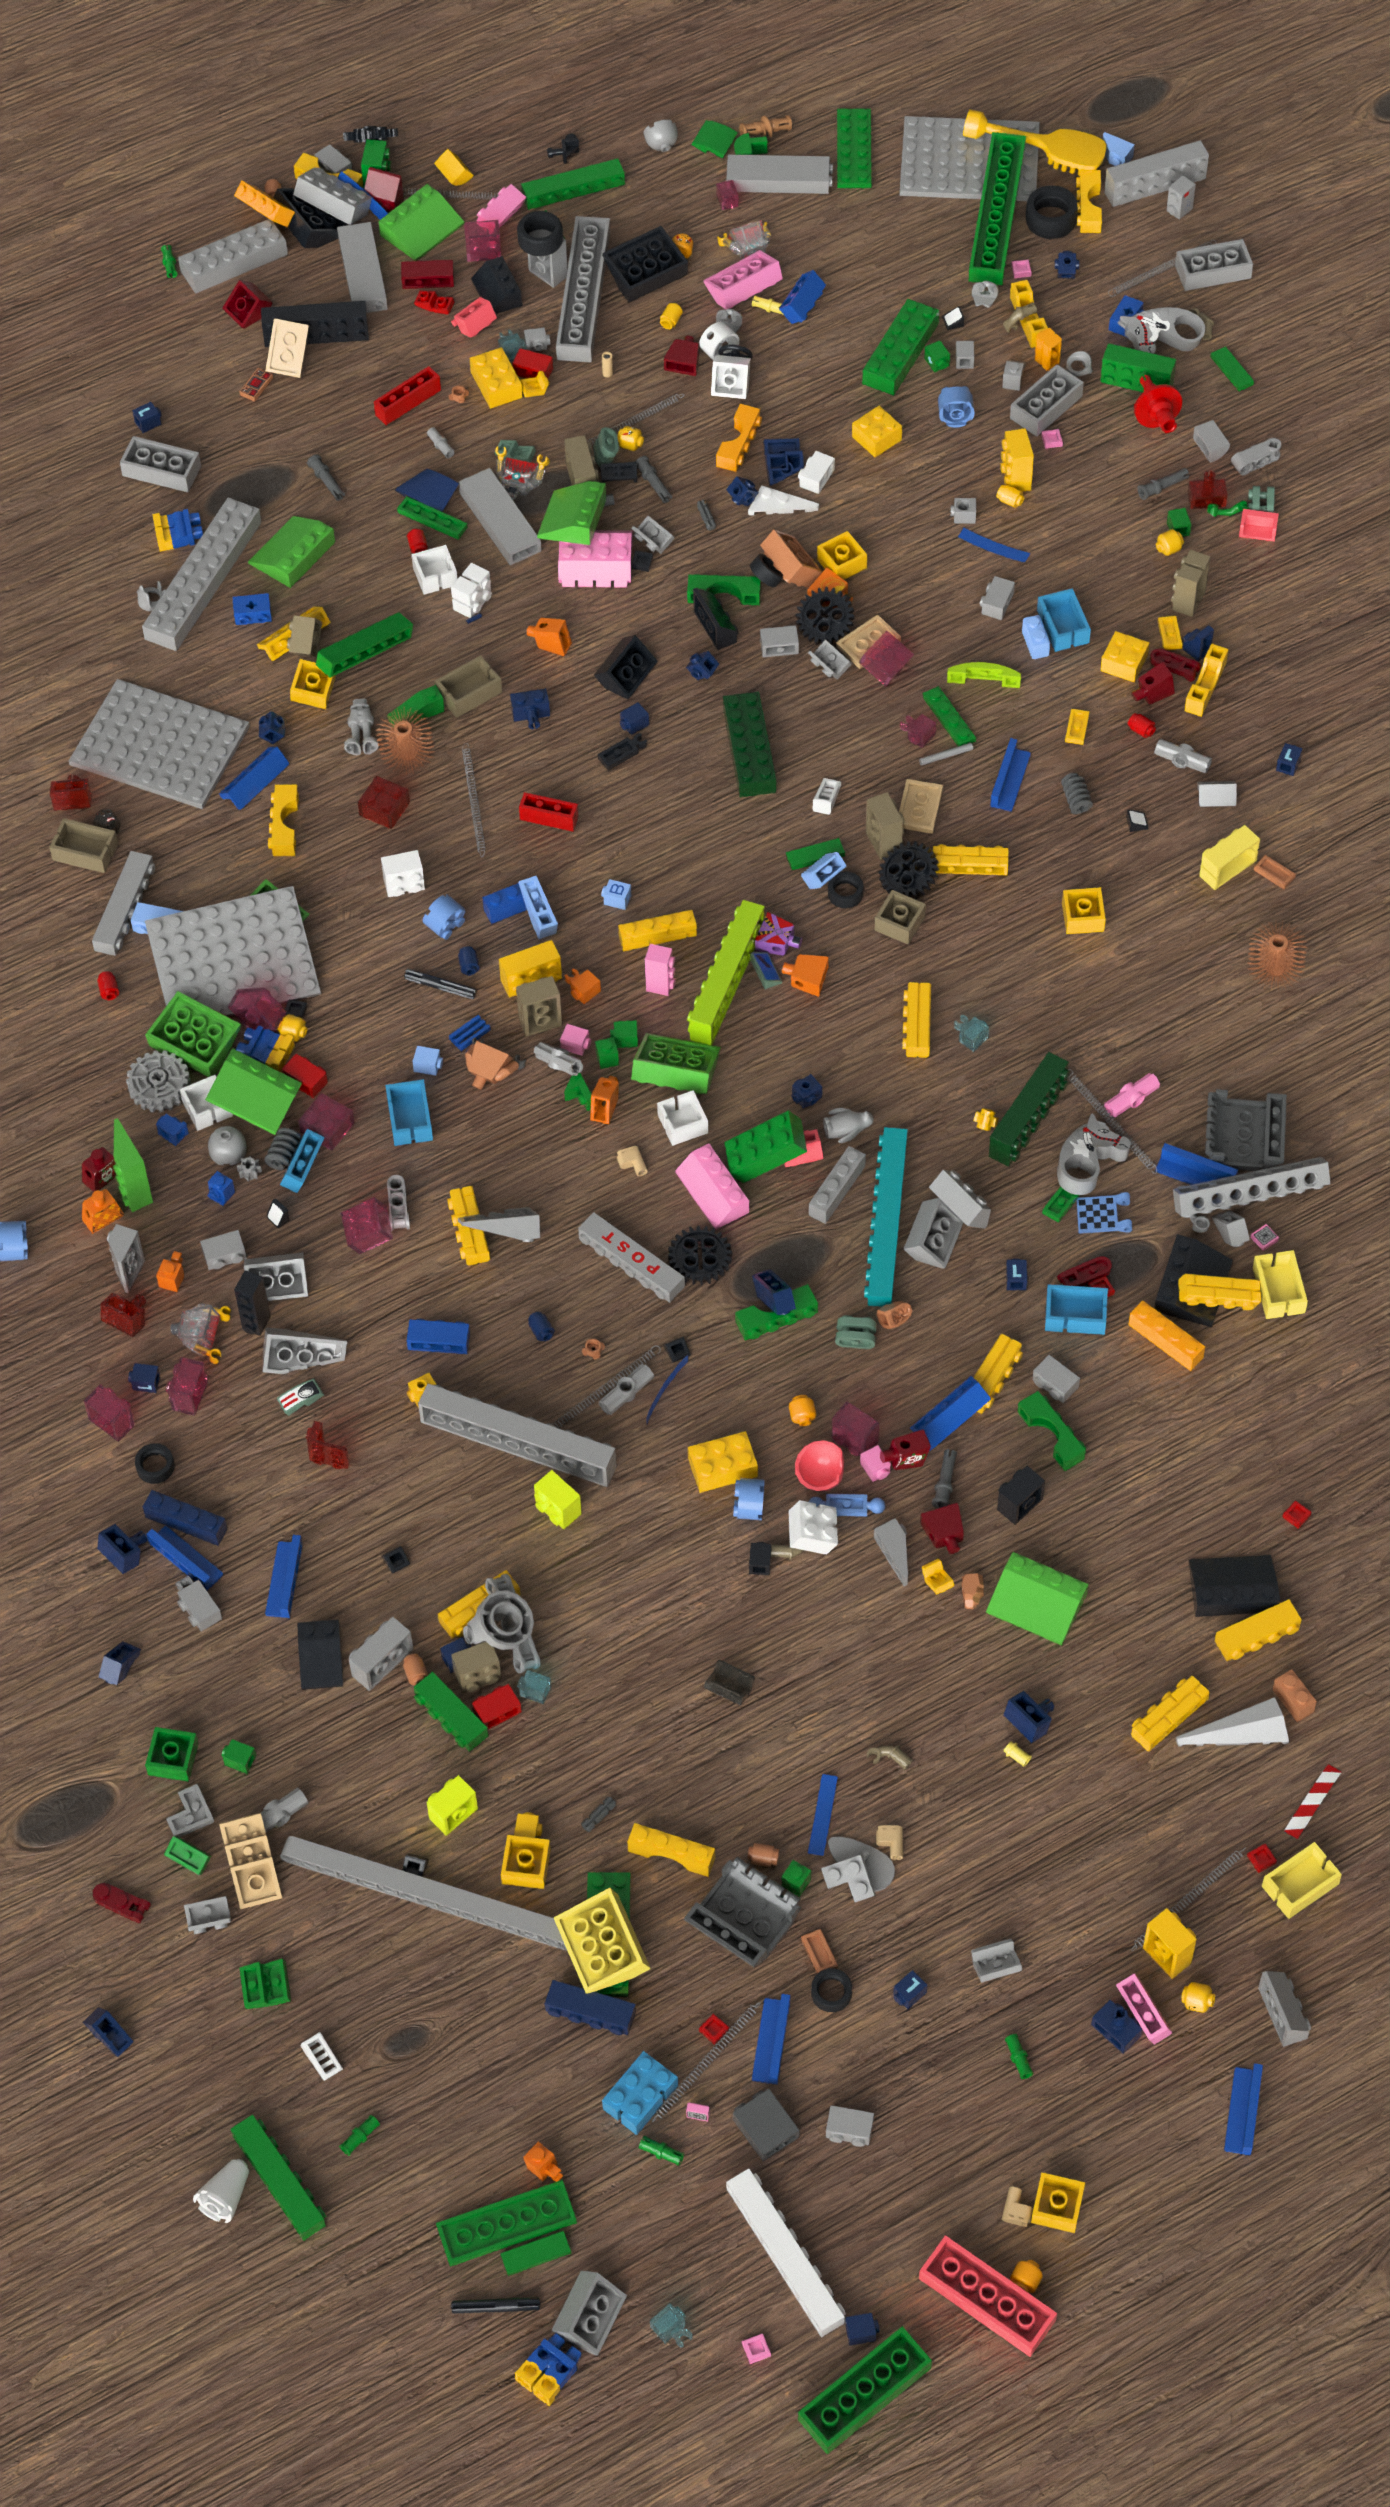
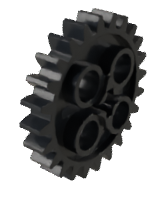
M365 126L360 129H353V132H344L343 139L344 141L354 140V143H366V139L388 140V137L398 136V128L387 129V126Z
M828 587L825 588L824 592L818 588V593L812 590L811 597L806 594L807 600H800L803 607H797L801 613L796 614V617L799 619L796 623L800 626L798 629L800 632H803V637L809 636V642L815 639V644L818 645L820 641L823 643L827 640L832 645L834 639L837 642L839 641L838 637H845L844 632L850 633L848 626H854L850 620L855 619V616L851 614L855 611L851 607V601H847V595L842 597V591L836 594L835 588L831 592H829ZM823 602H830L829 606L822 607ZM812 613L817 614V616L814 619L808 618L809 615ZM836 614H842L839 620L834 619ZM823 626L829 627L825 632L820 631Z
M909 841L906 846L900 843L899 849L894 846V852L888 851L889 857L882 858L885 864L879 865L883 869L878 871L881 876L879 880L883 883V888L888 894L894 890L908 897L914 895L916 899L918 898V893L925 895L924 889L931 890L929 884H935L933 878L938 877V874L935 872L939 870L937 866L939 862L935 858L936 855L924 843L919 846L917 841L914 842L913 846Z
M697 1225L696 1230L689 1227L688 1233L682 1230V1236L676 1234V1241L671 1240V1247L668 1248L669 1266L685 1277V1283L691 1279L693 1285H695L696 1281L703 1285L704 1280L711 1284L712 1278L718 1281V1274L724 1276V1270L728 1271L729 1264L732 1263L731 1244L727 1243V1237L722 1238V1232L715 1234V1228L708 1231L707 1226H705L704 1230H701L699 1225ZM698 1241H701L702 1270L699 1269Z

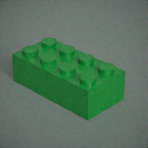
M1108 343L1102 359L1100 382L1143 393L1144 388L1140 384V378L1143 376L1146 381L1144 375H1148L1156 385L1166 384L1173 386L1176 359Z
M789 1110L724 1142L729 1172L732 1177L742 1183L807 1152L802 1120Z

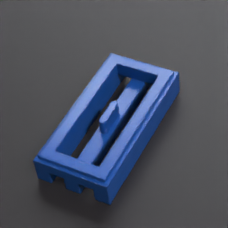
M477 1015L450 1034L449 1040L460 1051H463L472 1044L473 1038L478 1040L488 1033L491 1027L486 1025V1022ZM482 1027L481 1030H479L478 1032H476V1033L473 1035V1033H474L475 1031H477L479 1028Z

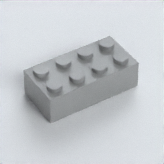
M316 167L298 176L293 194L349 225L368 215L372 197L367 195L366 192L357 190L351 184L344 183L336 176L329 175L323 169Z
M1239 239L1177 251L1175 267L1184 290L1188 291L1251 279L1253 262L1244 240Z
M1056 364L1011 404L1010 419L1026 428L1035 436H1038L1083 396L1084 382Z
M133 436L120 461L122 476L189 492L201 468L199 452Z

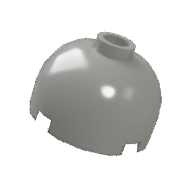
M660 120L654 122V126L651 128L647 126L643 131L646 143L653 150L667 152L676 143L678 131L675 122Z
M224 1126L216 1129L210 1135L208 1141L209 1156L215 1163L219 1165H235L241 1161V1158L243 1159L246 1156V1139L238 1129Z

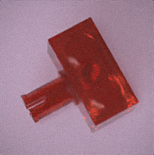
M1208 471L1204 473V480L1189 481L1188 497L1190 509L1208 508L1209 504L1226 507L1228 495L1225 479H1215L1213 471H1210L1209 476Z
M73 774V779L72 775H69L67 780L52 781L50 797L54 811L90 808L92 794L88 778L79 779L77 775Z
M111 1293L101 1303V1321L134 1337L145 1326V1309L142 1306L146 1304V1300L143 1296L140 1297V1294H137L131 1301H128L115 1293Z

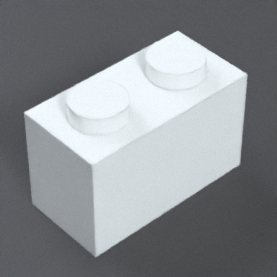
M815 451L813 456L808 458L805 468L799 472L800 487L819 494L835 470V458Z

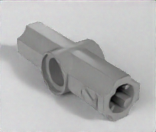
M1159 739L1154 754L1171 760L1178 768L1190 767L1203 773H1207L1212 762V758L1194 752V749L1188 744L1176 745L1163 739Z
M540 1042L535 1046L534 1053L536 1058L548 1063V1067L574 1076L582 1072L583 1064L581 1060L570 1055L569 1051L553 1047L545 1042Z
M641 1364L630 1375L619 1379L617 1386L599 1401L602 1410L607 1415H612L624 1403L632 1401L636 1393L654 1378L651 1369L647 1365ZM624 1388H629L630 1390H629V1391H624L623 1389H624Z
M296 1788L280 1800H272L264 1807L261 1816L265 1832L274 1827L279 1828L289 1821L291 1815L309 1804L299 1788Z

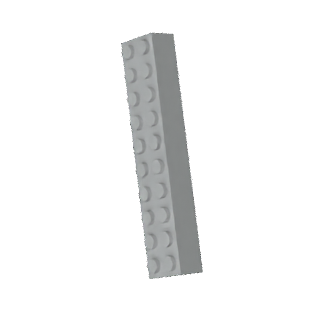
M576 216L556 342L557 360L592 362L606 267L602 253L608 251L610 218Z
M231 498L226 499L142 625L145 640L174 651L179 649L260 526L261 516L259 508Z
M427 1384L418 1402L420 1421L429 1426L608 1487L615 1472L616 1451L608 1443H599L590 1437L576 1435L570 1430H561L553 1424L538 1422L533 1417H524L512 1410L506 1411L495 1404L489 1405L477 1398L463 1396L460 1392H451L440 1385Z

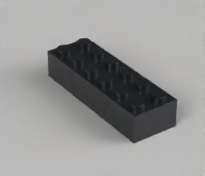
M366 301L261 308L265 347H270L274 319L309 325L307 345L369 340Z

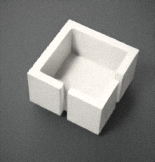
M446 545L412 554L413 569L424 595L439 591V587H442V589L450 588L457 580V571Z
M473 563L466 568L462 576L451 586L453 610L469 618L479 613L482 605L489 601L492 595L489 571Z
M418 850L381 857L383 879L388 897L400 896L405 894L406 891L408 893H416L425 890L423 868Z
M216 1075L180 1089L182 1102L197 1131L213 1125L214 1120L218 1123L233 1116L232 1113L205 1100L217 1078Z
M694 1090L677 1096L678 1110L676 1111L674 1097L657 1103L658 1117L664 1129H666V1134L672 1146L708 1133V1120Z
M799 1500L789 1510L790 1547L827 1555L838 1545L837 1528L834 1527L837 1525L836 1507L821 1504L816 1507V1503Z

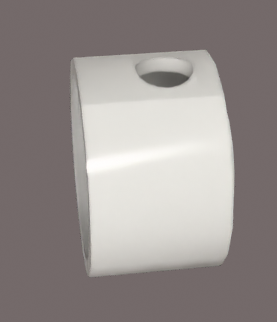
M716 322L709 326L701 336L700 348L714 361L715 356L719 355L718 350L724 342H728V345H739V337L726 323ZM714 333V337L709 340L711 334ZM726 350L723 353H729L732 350Z

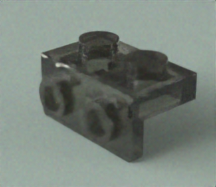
M718 1660L713 1673L705 1681L704 1688L741 1706L752 1691L755 1677L722 1660Z

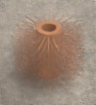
M414 715L409 718V721H405L404 716L402 721L400 716L397 721L392 719L395 725L389 723L391 730L379 728V730L388 731V733L383 734L382 732L376 736L387 735L388 737H384V739L389 741L386 743L380 742L378 745H390L386 748H379V750L391 749L386 753L380 754L393 753L388 757L381 758L382 760L389 759L391 756L394 757L393 759L397 758L399 760L401 758L400 763H402L404 769L403 764H405V760L408 761V767L410 760L412 767V762L417 761L419 763L416 757L422 759L421 755L426 756L420 754V752H428V754L429 752H435L423 751L424 748L427 749L429 747L422 745L433 743V740L422 742L424 739H432L430 736L432 732L420 733L424 729H429L428 726L418 729L422 726L420 724L415 726L424 720L422 718L415 723L414 721L409 723ZM424 734H428V735H429V737L426 736L425 738H423V737H421V736L424 735Z
M1283 926L1281 927L1280 935L1279 929L1277 934L1272 930L1274 934L1272 937H1269L1267 934L1266 936L1269 939L1263 936V940H1258L1265 944L1266 947L1261 943H1249L1262 947L1258 949L1254 947L1249 948L1251 951L1258 950L1260 953L1249 952L1248 954L1260 957H1249L1248 959L1261 961L1258 963L1248 962L1251 965L1259 964V967L1250 968L1249 970L1264 968L1261 971H1267L1263 972L1260 976L1262 977L1267 973L1265 976L1267 977L1271 974L1273 976L1272 984L1274 976L1275 983L1276 976H1279V978L1283 977L1284 979L1283 973L1294 981L1286 972L1295 975L1290 972L1295 970L1292 967L1295 966L1297 968V965L1293 963L1298 962L1300 964L1301 962V964H1304L1305 961H1297L1293 958H1306L1302 954L1301 956L1294 954L1297 952L1304 954L1306 952L1294 950L1299 947L1307 948L1302 945H1294L1304 941L1292 942L1295 939L1301 938L1300 936L1288 940L1290 938L1286 937L1288 934L1285 936L1282 934Z

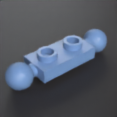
M826 1494V1501H823L820 1497H812L808 1501L816 1503V1507L820 1504L836 1507L837 1516H867V1510H871L875 1514H880L885 1510L883 1499L873 1498L871 1501H867V1495Z

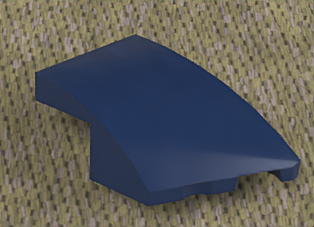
M799 438L764 439V455L769 486L804 469L803 451H800Z
M426 469L397 487L395 491L404 497L407 496L443 512L459 483L436 471Z

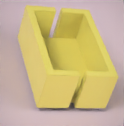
M1246 825L1235 829L1227 838H1222L1214 847L1208 848L1203 852L1200 877L1216 890L1257 861L1260 838Z
M1294 1250L1276 1253L1274 1267H1271L1273 1254L1255 1256L1253 1272L1255 1279L1260 1281L1261 1302L1266 1319L1283 1317L1286 1312L1288 1316L1305 1313L1308 1301Z
M1315 1842L1264 1876L1263 1889L1273 1901L1278 1899L1277 1906L1288 1919L1340 1883L1342 1874L1330 1860L1325 1865L1327 1856Z

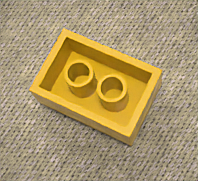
M502 347L469 358L471 374L490 409L522 398V384Z
M1026 428L1005 431L1004 439H1002L1003 451H1001L1003 463H1000L1001 473L1005 474L1004 484L1022 492L1031 491L1034 455Z
M552 940L499 959L500 979L509 998L517 996L516 987L523 983H531L553 976L555 982L562 979L561 957Z
M746 1431L688 1447V1460L699 1493L734 1484L740 1478L752 1479L758 1477V1464Z
M1166 1908L1147 1924L1143 1949L1173 1979L1192 1963L1197 1939L1190 1928L1184 1927L1179 1916L1174 1912L1171 1913Z

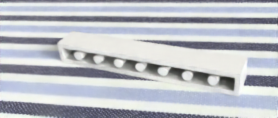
M747 2169L726 2182L727 2191L822 2338L844 2324L845 2310L840 2303L836 2304L832 2296L834 2294L829 2285L822 2283L820 2271L808 2261L810 2257L804 2247L800 2248L797 2244L798 2238L793 2229L786 2227L784 2215L780 2210L776 2211L772 2205L774 2201L768 2191L764 2192L761 2188L762 2182L756 2173L752 2174L750 2169Z

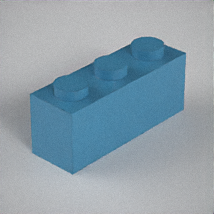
M309 1129L305 1131L282 1178L281 1186L298 1193L325 1137Z

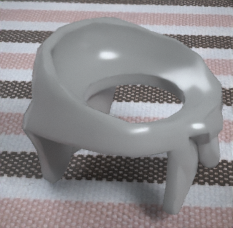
M990 281L973 284L972 297L975 306L991 307L998 296V286Z
M733 309L719 310L716 315V322L726 323L736 333L742 325L743 317Z
M1085 351L1072 353L1067 358L1065 370L1077 377L1091 374L1093 372L1091 356ZM1074 361H1082L1085 368L1081 371H1075L1072 369L1071 364Z
M157 581V588H143L142 585L139 586L137 590L138 604L143 610L152 611L158 601H150L148 593H156L161 598L166 589L162 591L160 581Z

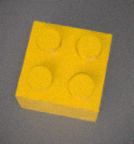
M877 406L852 423V437L872 456L877 457L902 440V425L882 407Z
M848 531L817 546L818 562L824 569L826 567L843 580L867 569V554Z
M1115 631L1102 656L1101 671L1135 683L1148 657L1150 642Z
M300 659L290 689V701L326 709L335 682V676L330 678L316 666L315 662Z
M1101 887L1063 890L1062 908L1066 934L1104 932L1106 918Z
M507 1835L501 1870L502 1884L544 1889L551 1851L550 1840Z
M1041 2172L1031 2223L1075 2233L1085 2182Z

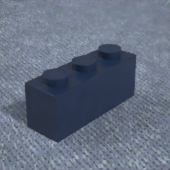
M771 1269L752 1275L757 1297L777 1315H786L791 1310L796 1309L791 1287Z

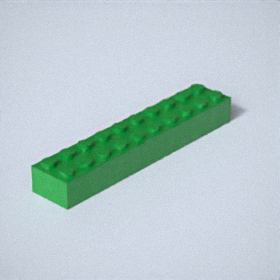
M992 132L969 266L968 282L990 281L996 285L1003 286L1025 154L1026 136Z

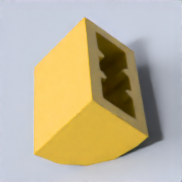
M449 149L434 163L447 180L455 186L468 182L474 176L462 160Z

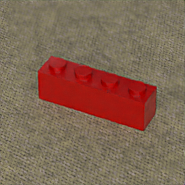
M429 366L376 399L374 401L375 416L385 425H388L441 391L440 376Z

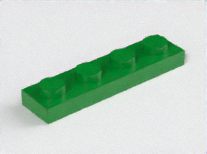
M407 496L397 508L399 514L457 540L460 539L468 528L466 522Z
M939 686L923 693V699L957 746L976 742L975 735Z

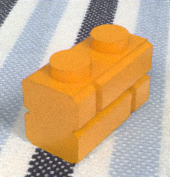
M1051 328L1040 331L1036 335L1035 361L1040 365L1042 364L1046 371L1051 370L1056 364L1059 365L1062 338L1055 334Z

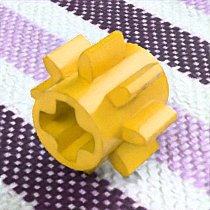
M982 1108L981 1112L977 1111L975 1113L973 1121L978 1122L977 1128L990 1131L991 1127L995 1128L997 1126L999 1118L995 1117V1111Z

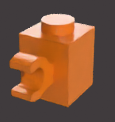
M573 968L572 974L574 977H569L567 974L564 975L566 983L571 985V995L575 1000H579L583 1004L601 992L600 980L588 969L580 975Z
M174 1251L171 1261L163 1259L156 1275L160 1288L178 1292L184 1278L182 1253Z
M539 2141L523 2157L527 2169L540 2180L544 2181L550 2176L554 2181L558 2182L563 2177L554 2154Z

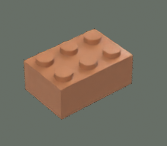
M773 529L760 545L764 550L765 556L774 562L773 566L778 571H781L783 579L790 584L792 582L799 587L809 588L822 573L821 569L795 536Z

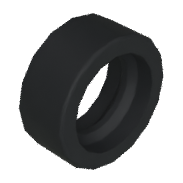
M758 554L750 564V569L754 575L770 587H776L783 579L781 571H778L773 566L774 562L763 554Z
M848 871L839 872L829 881L828 898L835 906L852 908L862 901L864 893L863 881L855 873ZM847 883L856 887L857 892L851 896H841L835 892V888L840 884Z
M159 1443L145 1445L135 1456V1467L138 1476L147 1483L159 1484L171 1477L174 1471L175 1463L172 1453L165 1445ZM152 1455H161L167 1461L166 1466L157 1472L144 1470L143 1462Z
M835 1968L820 1971L812 1981L811 1997L814 2004L825 2012L843 2010L852 1998L850 1978L843 1971ZM829 1979L841 1982L844 1986L843 1997L837 2001L823 1999L819 1994L821 1983Z

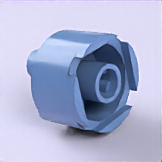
M945 387L941 390V394L938 397L939 417L947 426L954 428L966 425V422L974 418L973 396L968 387Z
M446 894V897L444 895L438 897L428 908L431 911L429 915L425 914L423 917V923L439 937L447 940L451 936L452 930L456 926L458 928L461 927L465 922V918H463L465 908Z
M26 1221L0 1222V1261L28 1259Z
M740 1478V1480H736L735 1497H739V1499L734 1501L733 1516L737 1517V1519L762 1520L764 1479Z

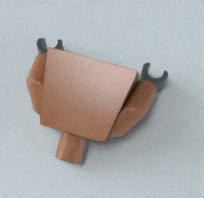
M473 1038L471 1046L465 1053L468 1071L476 1076L472 1086L479 1090H483L486 1081L496 1084L517 1069H523L526 1064V1059L519 1061L520 1055H516L515 1060L512 1061L513 1058L509 1054L485 1045L483 1039L481 1042H478L476 1038Z

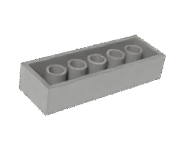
M1200 140L1107 168L1104 193L1112 207L1169 191V186L1182 175L1193 183L1206 179L1209 154Z
M267 219L179 256L178 260L180 272L196 294L284 257L288 253L285 238L273 221Z

